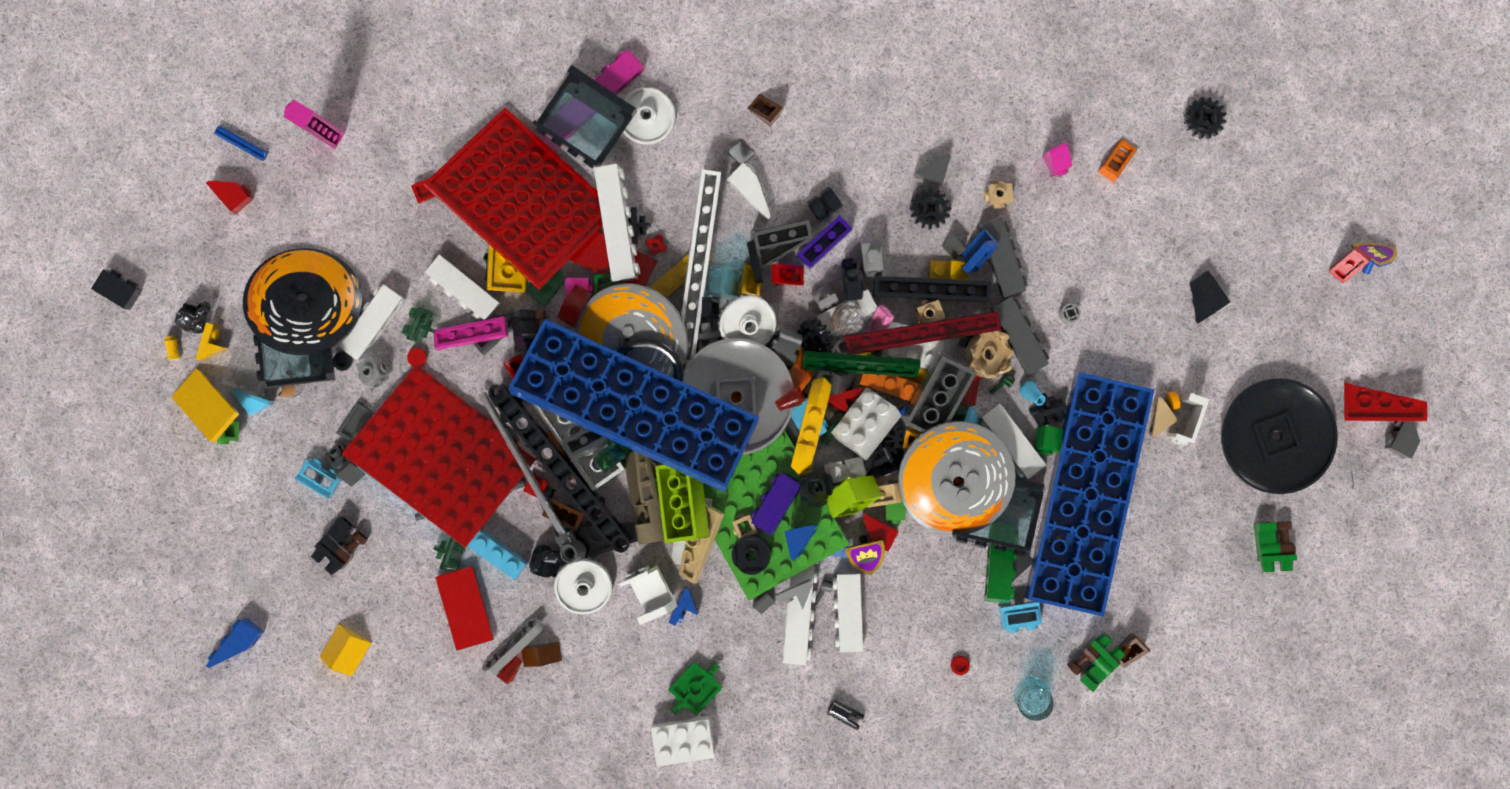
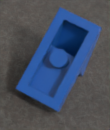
M686 586L677 604L678 607L675 608L668 622L676 626L677 622H682L686 614L683 609L698 615L690 588Z

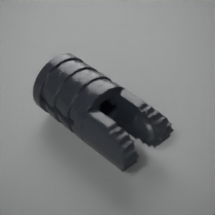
M836 699L833 700L827 711V715L836 718L857 731L860 726L848 719L849 716L852 715L861 720L865 716L853 708L838 702Z

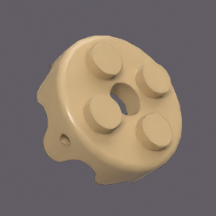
M995 331L977 334L970 339L966 349L967 364L977 372V376L997 378L999 375L1012 369L1011 357L1014 350L1007 343L1009 339L1007 334ZM987 349L990 351L989 359H986L985 357V351Z

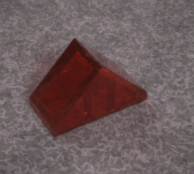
M575 285L564 299L557 318L575 327L585 305L593 294Z

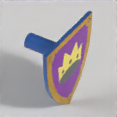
M1376 243L1351 245L1352 248L1358 246L1371 257L1370 262L1363 268L1362 272L1365 274H1370L1374 264L1378 267L1391 264L1397 256V249L1387 245Z

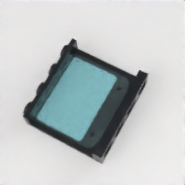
M571 65L567 70L569 75L538 121L534 120L532 123L536 127L535 131L543 136L547 134L552 137L551 141L557 146L561 147V145L567 147V152L575 158L578 155L584 159L583 163L590 168L594 166L600 167L637 113V110L634 106Z
M253 335L254 346H258V352L255 353V361L260 366V370L256 371L257 380L262 383L263 388L335 380L332 348L317 354L290 355L268 347Z
M1015 478L1012 498L1004 512L993 523L970 534L953 531V539L962 544H967V542L975 543V546L979 548L993 547L995 551L1005 553L1006 550L1011 551L1019 557L1030 556L1045 485Z

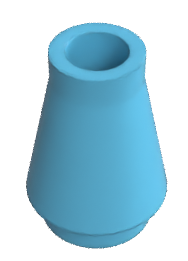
M1025 381L1021 384L1019 388L1021 397L1038 406L1045 402L1046 398L1035 382Z

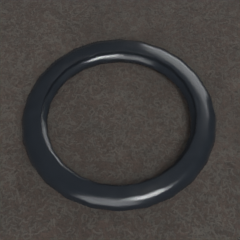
M636 338L626 342L616 351L626 356L628 352L638 347L655 348L669 358L674 367V378L683 382L684 370L680 358L666 343L652 338Z

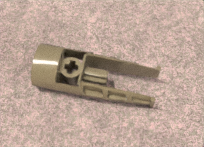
M622 447L623 451H625V467L631 505L634 506L637 521L635 529L638 544L663 541L664 535L655 466H658L657 461L632 449Z

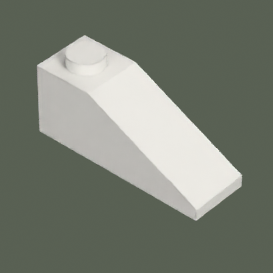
M742 163L727 178V182L769 221L771 215L757 175H755L757 171L750 164L746 166Z

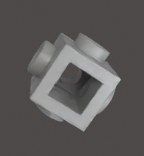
M370 356L355 364L359 372V379L364 385L376 388L389 379L388 369L381 358Z

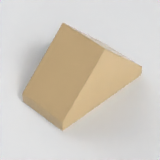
M1154 398L1149 436L1159 435L1178 421L1163 398Z

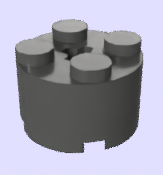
M776 325L772 339L765 346L772 350L783 361L787 369L790 370L797 359L795 355L797 350H800L802 334Z

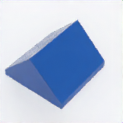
M817 523L784 531L790 559L795 561L800 557L819 527Z

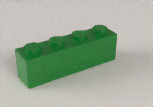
M991 523L988 539L1014 544L1018 539V530H1015L1016 524ZM988 546L984 601L1007 604L1013 599L1014 587H1011L1016 574V569L1013 568V561H1016L1017 557L1013 552L1006 550L1005 553H1002Z

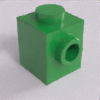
M1048 425L1038 427L1034 449L1040 451L1045 456H1052L1053 453L1060 452L1063 429Z

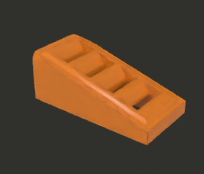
M1121 139L1098 172L1110 181L1115 182L1137 149ZM1120 147H1122L1123 149H1125V150H1126L1127 152H1129L1130 154L1127 155V154H1125L1124 152H1122L1121 150H1119ZM1117 153L1118 155H1120L1122 158L1125 159V161L1115 156V154ZM1113 160L1114 162H1116L1117 164H1119V165H1120V168L1117 167L1116 165H1114V164H1113L1112 162H1110V161Z

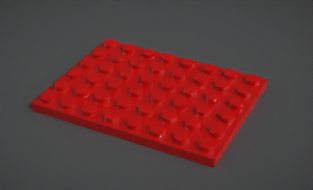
M506 108L500 111L424 183V186L539 290L603 227L598 191Z
M417 366L410 371L341 453L345 458L465 549L524 476L497 426ZM512 437L527 465L531 468L538 458Z

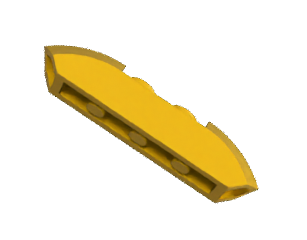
M824 377L813 380L791 463V467L798 474L805 473L807 469L811 468L832 386Z

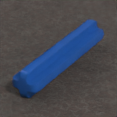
M217 126L214 134L261 161H264L268 155V152L221 126Z

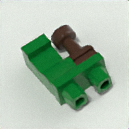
M1292 521L1254 523L1257 561L1261 562L1262 572H1275V561H1280V571H1293V561L1297 560L1295 545L1290 542L1288 530L1292 529ZM1277 529L1280 530V541H1276L1275 530Z
M1105 632L1097 638L1095 636L1091 638L1084 646V652L1076 661L1072 659L1067 663V666L1076 675L1083 671L1081 666L1088 661L1092 663L1080 675V680L1092 692L1098 688V685L1120 666V660L1125 655L1124 650L1118 645L1112 651L1106 647L1112 642V639Z

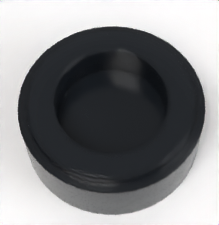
M338 352L333 357L334 367L337 370L346 371L351 368L353 359L346 352Z

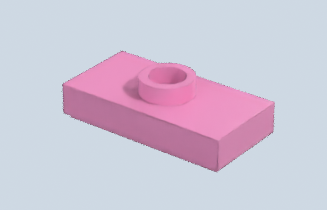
M885 305L878 306L863 333L888 329L894 316Z

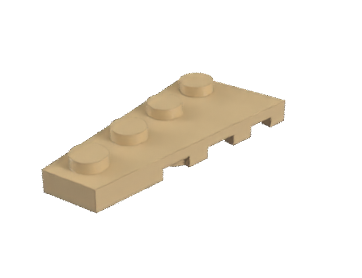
M707 503L705 504L710 538L686 541L685 550L682 552L679 575L693 584L698 583L724 516V513Z

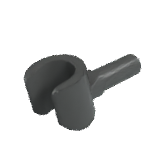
M827 580L822 582L819 594L815 599V605H818L825 591L831 593L833 582Z

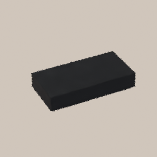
M750 241L747 242L755 282L758 284L763 282L755 243Z
M702 297V317L719 319L718 299Z

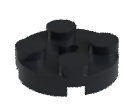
M811 467L805 473L800 474L799 488L802 503L815 507L827 504L828 496L833 493V480L831 475L824 471V468Z
M750 535L743 537L733 547V564L744 574H758L768 567L771 561V549L766 540L758 536ZM750 550L757 554L753 561L750 560V557L746 556L747 553H750Z

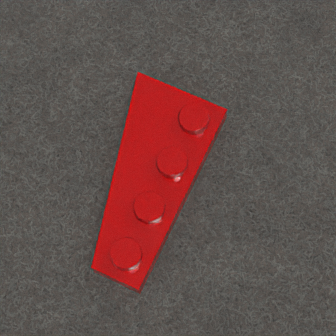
M1344 382V421L1427 422V401Z

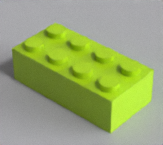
M666 465L655 466L664 543L710 538L703 482Z

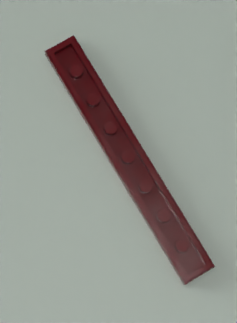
M996 311L844 336L847 354H860L1001 331L999 313Z

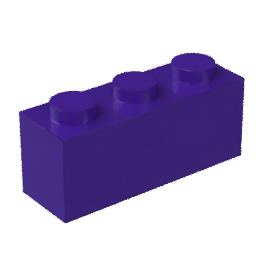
M839 215L797 254L798 259L811 270L852 232V227Z
M784 472L780 475H775L771 482L773 485L770 492H765L761 499L763 504L760 508L757 507L751 515L753 518L751 523L770 535L775 533L800 491V482Z

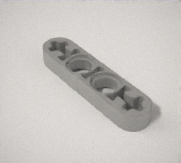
M536 617L530 618L484 662L482 670L489 676L497 674L542 631L543 623Z

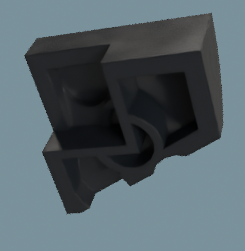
M1209 271L1202 273L1189 283L1196 316L1195 322L1197 324L1231 302Z

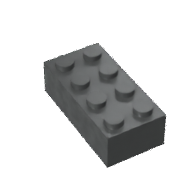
M938 351L902 417L905 425L923 433L933 426L950 422L977 374L974 368Z

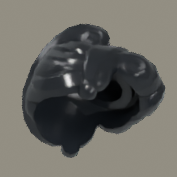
M184 303L183 307L177 312L174 323L184 331L196 334L203 333L206 324L205 319L211 310L210 303H200L197 305V308Z
M541 544L535 547L529 562L530 572L544 578L552 576L555 578L559 571V565H563L565 562L561 559L559 551L552 550L548 545Z

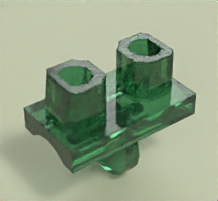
M412 307L409 312V317L414 319L412 326L406 324L402 329V334L407 336L406 339L421 344L423 337L426 338L428 332L434 333L435 329L431 328L433 312L421 307Z
M450 537L447 548H445L447 541L442 540L440 546L434 545L433 550L438 551L435 558L440 560L444 553L439 569L457 571L461 560L453 558V553L456 551L463 554L466 549Z

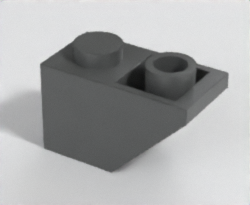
M1394 422L1393 425L1395 427L1392 433L1387 435L1384 448L1403 458L1412 459L1420 443L1415 423Z
M340 441L326 454L336 476L352 487L366 474L341 454L346 446Z

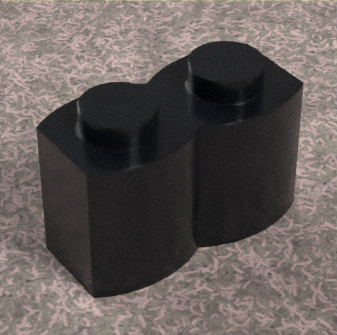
M857 258L843 259L841 267L845 298L848 301L860 300L864 296L863 274L860 261Z

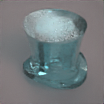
M708 264L707 270H709L708 275H710L704 291V296L728 300L736 299L737 280L743 275L744 270L738 266Z
M1034 677L1024 678L1017 684L1014 691V699L1021 714L1033 721L1047 718L1054 706L1049 686L1044 681Z

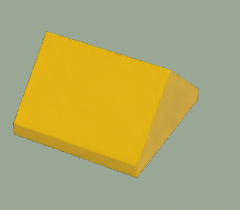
M338 624L319 657L331 670L353 676L372 643L343 625Z

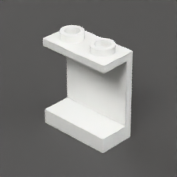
M1182 393L1180 396L1181 402L1193 405L1184 434H1167V437L1171 438L1172 443L1181 446L1195 443L1209 399L1193 393Z
M647 565L639 569L638 574L634 571L626 575V580L620 583L621 587L629 583L631 584L645 612L637 618L640 625L667 614L678 607L658 565L652 568Z

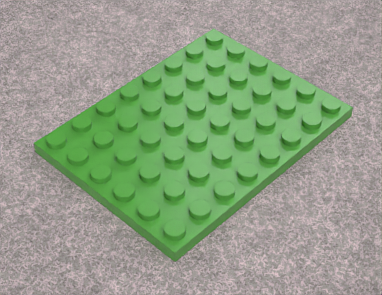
M786 429L769 446L742 456L726 492L703 483L705 498L713 499L712 507L724 513L715 541L748 601L850 545L836 518H832L827 504L821 507L804 504L801 501L799 491L773 535L766 533L758 528L759 532L755 533V536L766 540L771 549V561L768 567L758 574L747 575L742 573L733 564L732 550L740 539L738 535L734 534L732 522L738 520V515L743 513L746 516L752 515L757 507H761L763 504L761 499L766 491L770 492L773 485L771 482L776 474L780 475L784 472L799 481L800 474L791 467L795 445ZM748 520L738 524L743 534L752 531ZM817 523L819 527L800 557L795 561L790 559L784 531ZM750 550V553H747L746 556L750 557V560L753 561L757 554Z

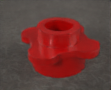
M657 234L652 239L647 238L645 241L651 256H656L657 253L666 252L667 246L663 242V236Z

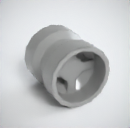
M1070 303L1062 306L1058 314L1060 320L1068 324L1077 321L1080 318L1081 311L1076 304Z

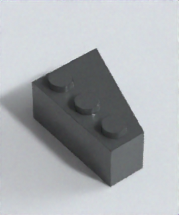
M809 219L752 231L761 270L813 239Z

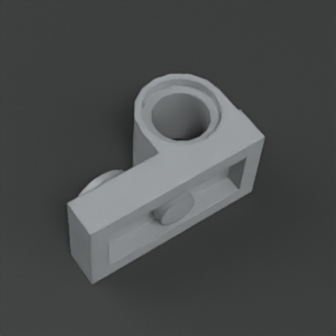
M828 284L811 293L821 314L838 305V298L835 293L833 294Z

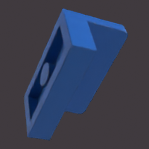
M983 229L961 254V257L967 262L962 268L967 274L977 272L999 247V243L986 229Z

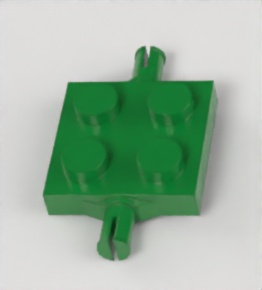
M694 661L668 689L678 701L670 711L677 715L684 707L697 716L722 689V686L713 676L720 666L714 662L707 670Z

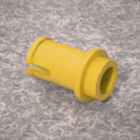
M176 336L164 337L165 341L163 343L166 345L167 360L179 359L180 355L177 344L179 339Z

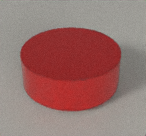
M413 348L408 352L407 360L410 365L421 367L427 362V353L421 348Z
M958 655L951 660L950 668L956 675H964L969 671L970 663L966 657Z

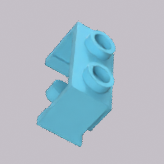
M313 458V460L306 459L294 479L327 499L332 498L342 480L336 476L333 468L327 469L324 467V462L317 458ZM309 467L332 480L328 488L305 475Z
M1033 601L1024 604L1019 602L1005 607L999 605L1002 629L1007 630L1008 633L1018 632L1019 628L1026 627L1027 630L1037 629L1038 625L1042 624L1039 602ZM1033 611L1036 613V620L1008 624L1007 615Z

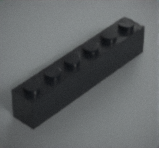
M875 276L873 281V297L987 303L991 300V282Z

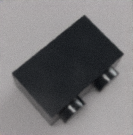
M103 269L91 289L121 308L131 310L142 292L141 289L137 288L138 284L130 279L124 280L121 278L122 274L114 269L110 271Z

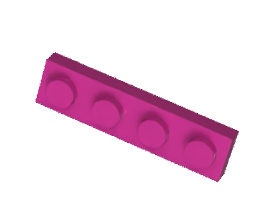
M503 316L434 330V348L436 350H443L508 337L507 318Z

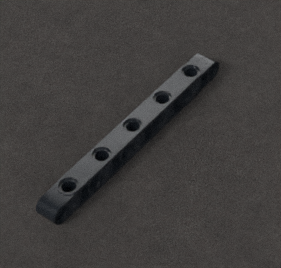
M504 384L491 386L488 395L500 413L599 534L616 552L623 553L627 551L631 544L630 536L515 395H512ZM497 387L503 391L501 398L496 397L494 394ZM520 418H525L528 421L526 428L519 425ZM545 448L552 450L553 455L551 458L544 456L543 451ZM574 478L577 481V487H570L568 479ZM594 508L600 509L602 516L595 517L592 510ZM617 539H625L627 545L625 547L618 546Z

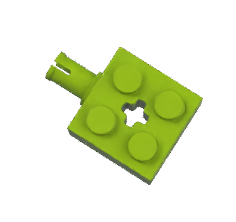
M860 475L854 479L852 477L843 479L841 485L833 487V493L828 496L826 501H828L827 506L832 518L858 514L883 495L873 475L866 477Z

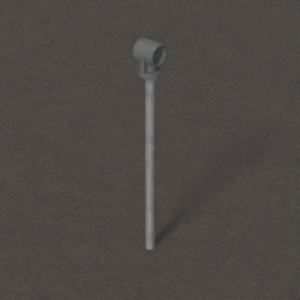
M487 393L480 394L479 397L559 534L555 541L561 548V559L566 563L582 559L586 554L585 545L581 541H577L572 530L565 531Z

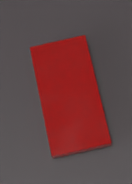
M470 566L436 576L435 579L456 651L494 640L474 567Z

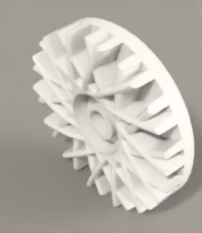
M644 87L630 92L623 99L637 110V113L623 132L629 140L639 145L649 146L655 145L658 142L661 143L662 140H665L671 134L670 132L673 131L676 119L675 109L671 100L663 92L655 88ZM645 114H650V118L647 120L643 117Z
M741 294L740 297L735 296L736 299L729 300V304L725 303L724 310L721 309V314H719L720 321L718 322V329L723 340L742 338L758 342L764 346L770 342L777 321L774 310L766 300L754 294H747L746 296Z
M584 556L582 559L572 563L565 562L555 577V595L559 603L572 613H594L600 610L611 596L612 578L610 577V572L607 571L606 566L602 565V562H597V559L592 560L590 557L585 558ZM580 585H586L587 587L581 588Z

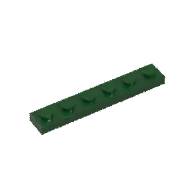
M804 351L802 359V369L904 377H918L921 366L920 359Z

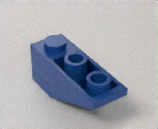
M247 618L238 619L231 627L233 631L230 635H226L220 641V648L210 654L206 667H213L252 648L264 631Z

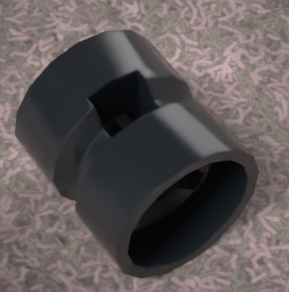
M829 186L820 192L819 197L814 196L807 201V205L820 222L829 217V212L834 213L843 207L839 198Z

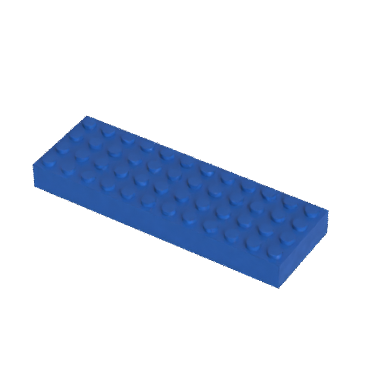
M544 319L509 386L512 395L723 492H726L759 421V417L546 319Z
M1080 372L1074 373L1062 426L1061 450L1056 453L1024 597L1026 599L1104 617L1155 389ZM1060 541V544L1054 547V544Z

